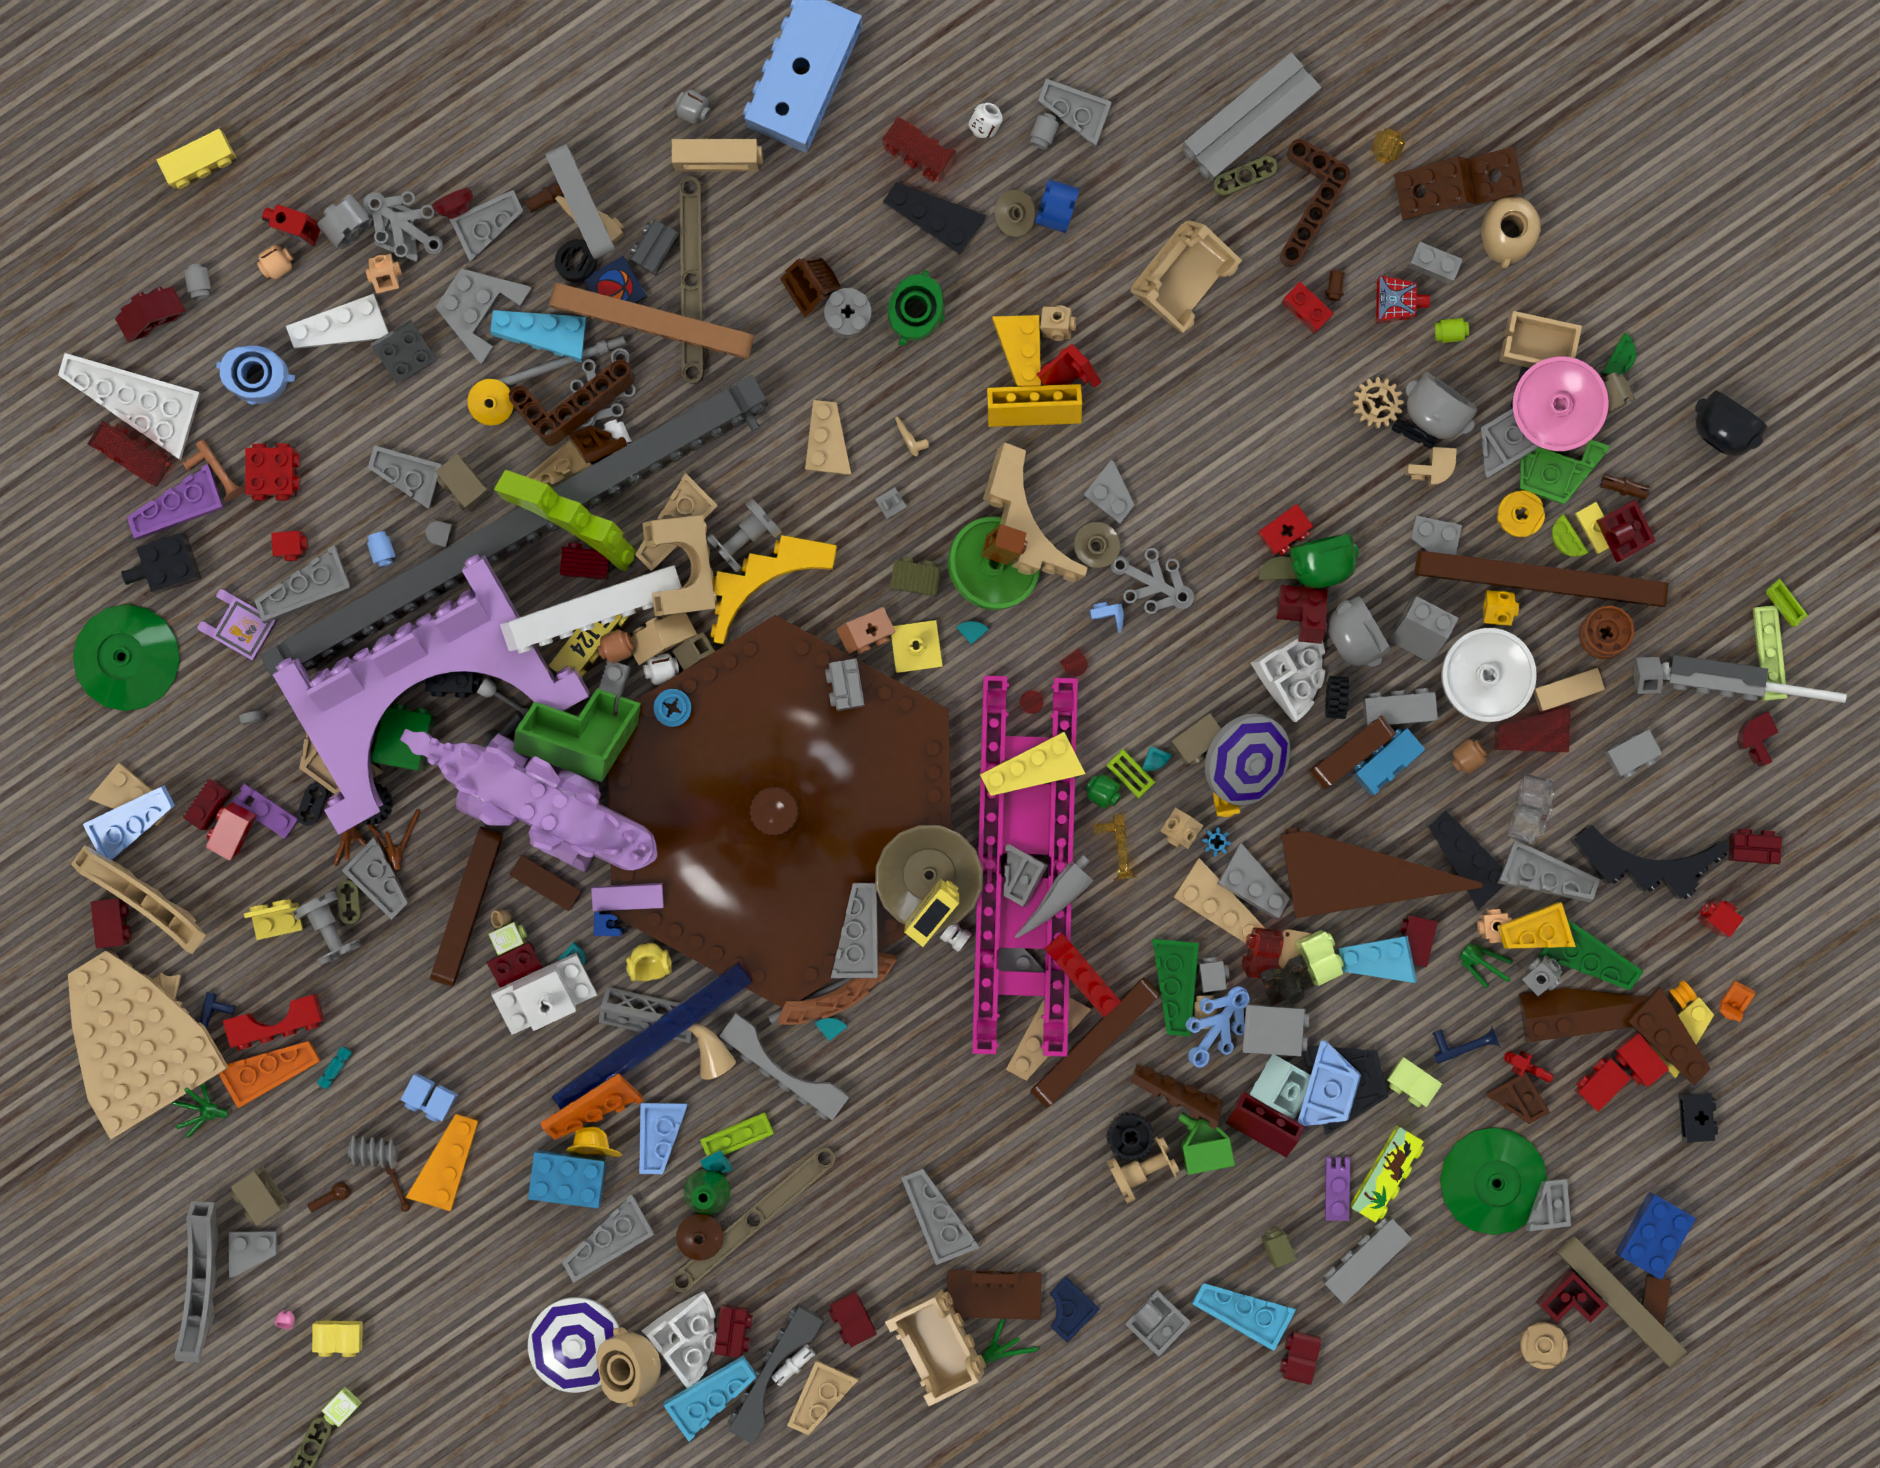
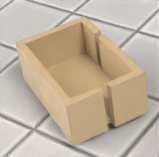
M1513 311L1508 316L1504 334L1506 338L1503 340L1499 361L1531 368L1536 363L1551 357L1565 356L1576 358L1582 326Z

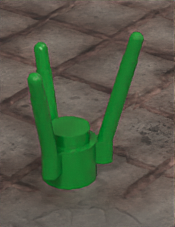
M1470 942L1459 956L1463 960L1461 964L1474 975L1484 988H1488V984L1474 969L1472 964L1476 967L1480 963L1506 982H1510L1511 979L1483 960L1484 955L1481 953L1508 964L1513 963L1511 959L1485 949L1477 943L1473 945Z

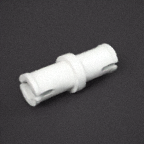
M805 1344L796 1354L788 1357L785 1360L786 1363L771 1375L775 1383L778 1381L777 1385L781 1387L792 1375L798 1374L801 1371V1367L816 1355L813 1349H809V1345Z

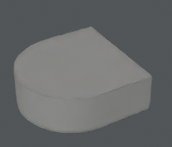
M440 521L432 522L426 529V537L431 543L447 548L453 525Z
M263 710L239 715L242 725L266 719Z

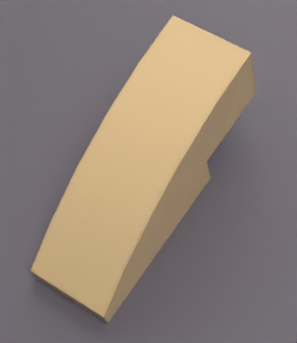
M1597 667L1535 688L1533 693L1539 711H1545L1603 691L1605 687Z

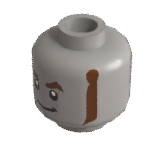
M688 90L685 93L681 92L674 106L677 109L678 117L694 125L701 122V120L706 121L711 112V109L708 108V98L693 90Z

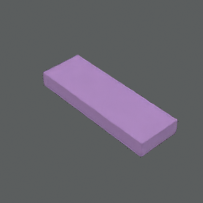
M663 883L592 886L591 888L593 911L664 908Z

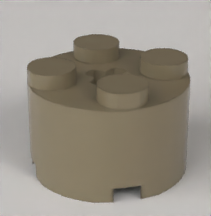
M1614 372L1603 378L1609 400L1608 414L1627 405L1626 399L1629 398L1630 401L1635 400L1623 374L1618 375V373Z

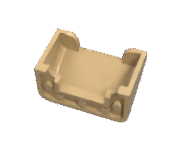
M1189 220L1180 225L1131 287V293L1175 329L1184 333L1194 324L1195 314L1192 312L1193 308L1219 276H1232L1237 271L1238 265L1242 260L1206 225Z

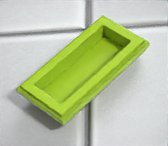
M1778 579L1766 590V594L1790 626L1796 627L1808 616L1781 579Z

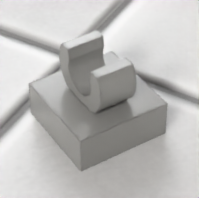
M895 487L875 499L887 520L907 508Z

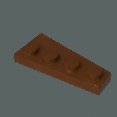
M1658 986L1626 1021L1695 1086L1711 1068L1664 991Z
M1136 1064L1131 1078L1133 1084L1156 1097L1165 1096L1172 1106L1176 1108L1178 1106L1185 1107L1190 1111V1116L1197 1120L1199 1117H1202L1209 1121L1208 1126L1216 1129L1220 1119L1222 1100H1219L1213 1094H1205L1198 1091L1192 1085H1184L1177 1082L1169 1075L1163 1076L1156 1073L1148 1066Z

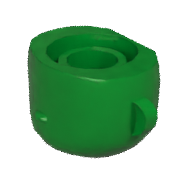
M923 270L922 274L909 275L899 283L890 297L888 319L892 331L900 337L898 345L904 346L907 341L919 342L929 338L945 320L943 292L940 285L929 277V271ZM912 300H920L927 306V312L920 318H911L905 312L907 303Z
M1350 533L1325 537L1289 548L1291 565L1295 576L1301 584L1308 588H1323L1345 582L1353 575L1359 555L1358 546L1354 544Z

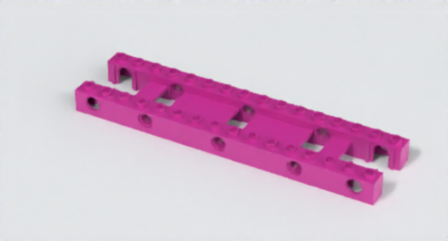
M1007 676L983 677L980 774L1065 732L1076 754L1077 678H1054L1053 685H1051V690H1053V709L1050 715L1052 720V737L1005 736L1006 718H1008V713H1006V692L1009 689ZM980 776L978 858L983 867V884L976 906L972 1054H996V1047H999V1043H996L997 1018H1000V1014L997 1013L998 995L1044 996V1015H1041V1018L1044 1019L1043 1044L1040 1047L1043 1049V1056L1067 1057L1069 977L1047 952L1045 954V972L999 971L998 957L999 948L1044 949L1061 933L1069 941L1071 939L1072 902L1032 931L1017 939L1014 935L1038 908L1056 877L1073 861L1075 777L990 796ZM1007 844H1011L1027 854L1048 855V878H1041L1026 907L1004 896L1006 877H1001L1002 853L1007 854Z

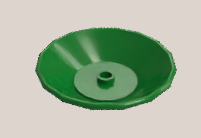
M129 604L106 608L90 618L77 636L73 653L76 678L86 694L104 707L121 711L146 708L162 698L176 679L180 661L177 639L166 621L147 608ZM121 653H125L126 659L124 661L119 660V655Z
M1492 1127L1473 1131L1455 1143L1444 1159L1440 1184L1444 1202L1456 1220L1472 1231L1498 1235L1516 1231L1527 1223L1541 1181L1547 1180L1544 1161L1531 1142L1515 1131ZM1495 1179L1500 1180V1185L1498 1187L1493 1186V1181Z

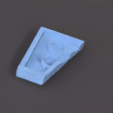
M641 1103L639 1174H664L688 1103Z

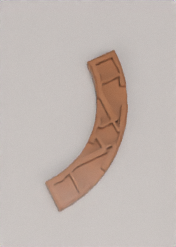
M878 953V978H853L840 988L821 997L804 1001H786L777 1020L780 1025L808 1023V1020L819 1017L825 1019L848 1009L870 993L869 990L877 982L881 983L895 964L896 957L893 954Z

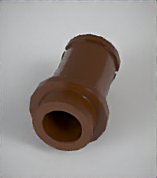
M1339 270L1330 271L1328 290L1325 291L1328 300L1340 301L1341 297L1344 296L1342 286L1345 272Z

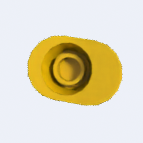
M585 1127L577 1130L573 1145L566 1149L568 1153L574 1155L622 1156V1153L609 1148L606 1133L598 1127Z

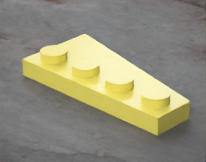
M1065 732L980 774L990 796L1085 775V772Z

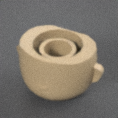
M1517 196L1504 197L1494 201L1486 211L1481 226V237L1487 255L1493 261L1501 263V268L1508 269L1509 264L1523 260L1535 246L1541 232L1540 218L1537 211L1529 201ZM1510 220L1516 223L1519 228L1518 237H1507L1501 230L1502 221Z
M623 1327L614 1328V1336L600 1344L596 1354L602 1390L610 1400L616 1403H627L628 1407H634L638 1404L640 1398L651 1391L657 1383L661 1370L660 1357L655 1346L646 1337L636 1333H628Z

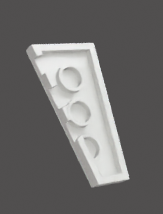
M374 294L286 326L295 349L380 339L389 333Z

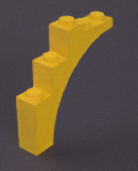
M781 535L780 541L776 540L774 554H778L777 558L749 553V557L744 558L742 572H746L745 576L717 571V576H713L712 585L714 593H716V596L722 597V600H717L715 614L719 615L717 624L713 623L711 637L714 638V643L725 645L729 627L738 610L764 584L779 576L798 570H833L837 545Z

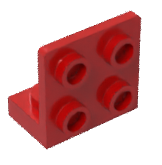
M1073 344L1063 349L1054 360L1044 365L1037 374L1043 386L1069 385L1077 377L1084 384L1089 382L1094 388L1101 383L1089 360Z

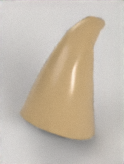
M696 1023L686 1026V1029L692 1032L698 1039L700 1077L702 1079L710 1080L717 1078L735 1065L736 1060L711 1030Z

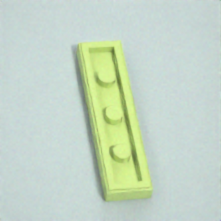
M1776 606L1753 608L1758 665L1761 668H1768L1767 682L1786 684L1778 609ZM1767 691L1764 697H1762V701L1786 699L1787 694Z

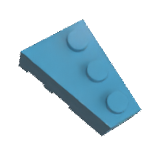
M1400 728L1395 730L1396 735L1386 745H1382L1372 753L1373 756L1367 761L1364 759L1354 767L1355 771L1351 775L1368 795L1377 794L1384 784L1390 782L1398 772L1406 768L1426 750L1408 728L1402 731Z

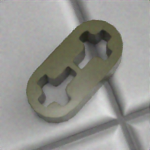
M345 880L337 887L339 917L345 924H355L362 917L360 888L352 880ZM346 884H349L350 888H354V892L350 893L351 901H348L347 894L342 892L346 888ZM348 903H351L352 911H356V916L352 917V921H350L349 917H345V912L349 910Z

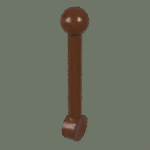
M388 1166L386 1173L391 1176L402 1204L401 1210L407 1212L410 1209V1205L406 1203L395 1176L396 1169H391Z

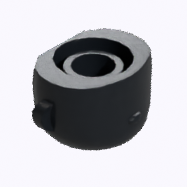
M1715 390L1707 399H1699L1696 403L1697 433L1705 442L1719 452L1728 456H1740L1751 449L1759 447L1763 443L1762 436L1767 430V425L1748 409L1723 393Z

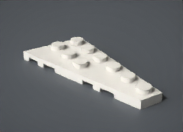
M67 353L64 354L58 376L180 460L182 459L201 395L200 392Z

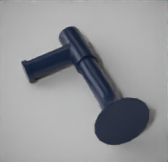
M206 992L199 1023L203 1024L207 1029L213 1010L233 1016L235 1005L216 1002L217 994Z
M1492 1025L1486 1035L1452 1048H1448L1442 1029L1432 1033L1440 1050L1439 1053L1434 1054L1437 1064L1482 1046L1497 1045L1501 1048Z

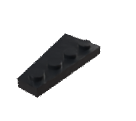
M897 182L883 200L885 205L959 255L986 218L984 214Z

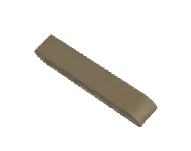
M1572 1236L1557 1251L1561 1258L1670 1369L1688 1353L1575 1236Z

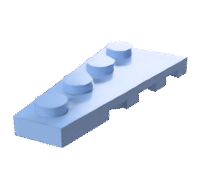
M165 785L84 823L83 826L96 851L113 860L175 807V804Z

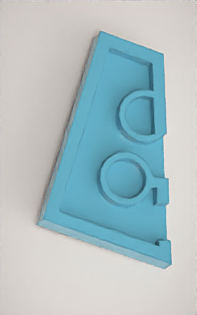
M1408 936L1339 948V954L1344 964V967H1342L1343 972L1411 983L1417 982Z

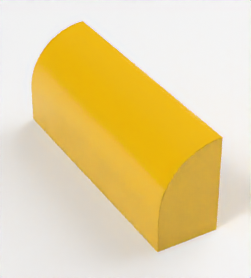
M1081 384L987 388L988 427L1079 424L1082 420Z

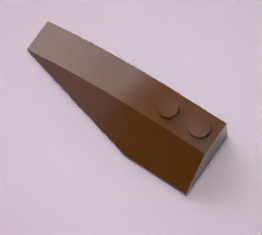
M1573 988L1545 990L1539 996L1534 992L1518 994L1525 1041L1535 1042L1630 1028L1632 1026L1626 1020L1648 996Z

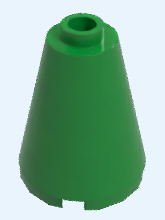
M700 1169L691 1174L684 1185L685 1202L697 1214L714 1215L725 1208L730 1198L728 1180L719 1171ZM701 1194H706L708 1199L702 1197Z

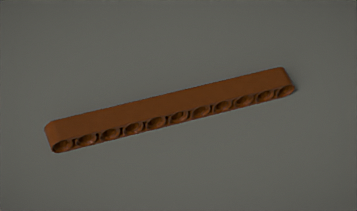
M1417 551L1414 575L1658 607H1666L1669 583L1429 551Z

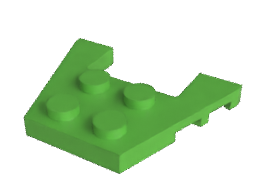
M1594 440L1589 441L1582 461L1540 447L1520 459V490L1529 491L1544 499L1565 505L1607 453L1610 446Z

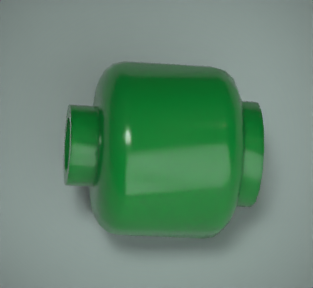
M1106 774L1095 775L1085 789L1088 792L1087 798L1102 809H1106L1110 805L1114 807L1122 796L1119 794L1120 784Z

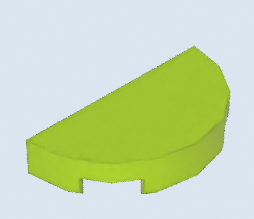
M1562 514L1555 521L1552 528V540L1555 547L1569 557H1580L1589 553L1565 515Z

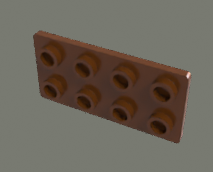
M948 1270L947 1292L952 1297V1307L955 1313H959L962 1318L1039 1320L1041 1318V1272Z

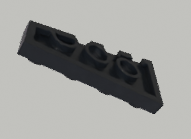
M1444 811L1428 828L1457 875L1482 883L1483 888L1466 890L1477 910H1480L1504 886V884L1497 883L1503 867L1447 811Z

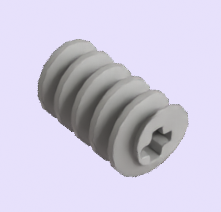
M353 1135L348 1146L347 1162L349 1164L352 1160V1164L357 1166L361 1160L362 1165L365 1167L369 1162H371L372 1167H377L380 1161L382 1168H386L389 1163L390 1168L395 1169L399 1146L398 1144L394 1146L393 1139H390L388 1144L385 1145L383 1138H380L379 1143L375 1144L374 1137H371L369 1143H366L365 1136H362L360 1142L357 1143L356 1137Z

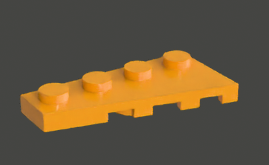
M455 1114L406 1198L444 1210H452L479 1120Z

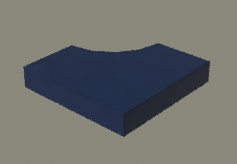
M1067 1276L1049 1292L1055 1300L1057 1308L1055 1319L1050 1327L1068 1343L1100 1308Z

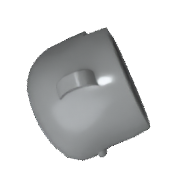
M1430 373L1423 374L1418 381H1409L1406 387L1408 395L1407 412L1412 421L1422 430L1439 439H1450L1460 433L1466 434L1474 428V421L1472 419L1478 409L1463 395Z
M1360 596L1350 601L1344 600L1330 615L1327 622L1328 634L1341 657L1347 663L1356 666H1377L1381 663L1382 657L1391 651L1390 646Z

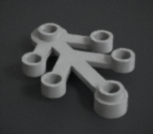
M405 191L402 195L384 198L379 193H370L364 198L363 208L373 217L375 227L374 240L376 243L385 244L388 241V233L384 230L382 216H384L391 222L395 243L394 254L398 258H404L408 253V248L404 244L402 230L423 243L424 249L428 254L438 255L442 251L443 242L439 237H429L408 222L409 220L421 218L430 220L434 216L432 206L424 205L421 209L395 213L388 207L400 204L411 206L415 201V196L412 192ZM405 195L412 197L410 203L404 202L403 197ZM377 200L380 204L379 207L372 208L370 205L371 201ZM425 208H429L432 211V214L428 217L423 214ZM384 233L386 239L379 241L377 234ZM431 241H436L438 243V247L436 249H431L429 247V243ZM399 246L405 248L403 255H399L396 252Z
M618 348L612 352V363L617 360L619 355H624L625 361L628 364L630 363V355L625 349ZM585 360L582 363V369L586 373L589 382L596 376L597 366L593 360ZM587 363L593 364L591 371L585 369ZM575 379L570 383V389L573 393L576 392L573 389L575 383H580L581 387L584 386L581 380ZM633 384L630 386V387L633 388V393H632V394L627 395V394L625 393V391H624V392L621 393L619 396H617L615 399L621 398V397H627V398H632V397H634V396L636 395V388H635V386H634ZM603 386L600 391L606 390L608 386ZM615 403L610 408L597 412L588 422L583 423L578 428L594 427L597 420L612 416L620 418L624 415V408L621 404ZM618 406L621 408V413L615 415L613 409Z
M1155 548L1147 549L1144 554L1146 561L1149 562L1153 577L1129 565V561L1123 556H1117L1116 560L1110 564L1111 571L1114 574H1127L1148 585L1141 589L1125 591L1123 600L1126 603L1132 604L1137 599L1159 592L1170 596L1156 602L1154 600L1147 601L1144 604V611L1147 614L1152 615L1157 610L1172 605L1178 609H1186L1194 601L1192 590L1189 587L1183 586L1178 570L1180 565L1176 559H1169L1165 564V569L1171 574L1174 588L1165 583L1158 562L1159 553ZM1154 551L1156 554L1155 559H1149L1147 553ZM1117 561L1124 563L1123 569L1119 570L1116 568ZM1169 562L1176 563L1177 567L1175 570L1168 568ZM1128 592L1134 594L1135 598L1133 601L1126 599ZM1180 593L1186 594V601H1180L1178 595ZM1153 603L1155 610L1153 612L1148 611L1147 604Z

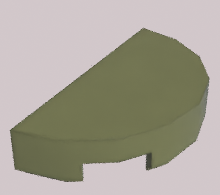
M1284 556L1271 558L1264 563L1258 575V580L1298 579L1292 568L1290 557Z

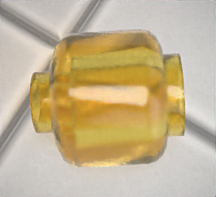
M1385 128L1384 131H1378L1371 146V152L1377 155L1375 160L1388 164L1390 160H1399L1405 145V140L1401 138L1403 134Z

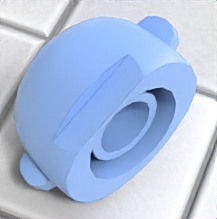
M261 346L237 347L228 351L222 358V361H217L216 368L220 369L219 375L222 384L230 392L251 405L264 404L276 400L284 393L288 382H294L295 375L289 374L287 364L276 353ZM254 365H262L264 369L263 379L256 384H250L247 380L248 370Z

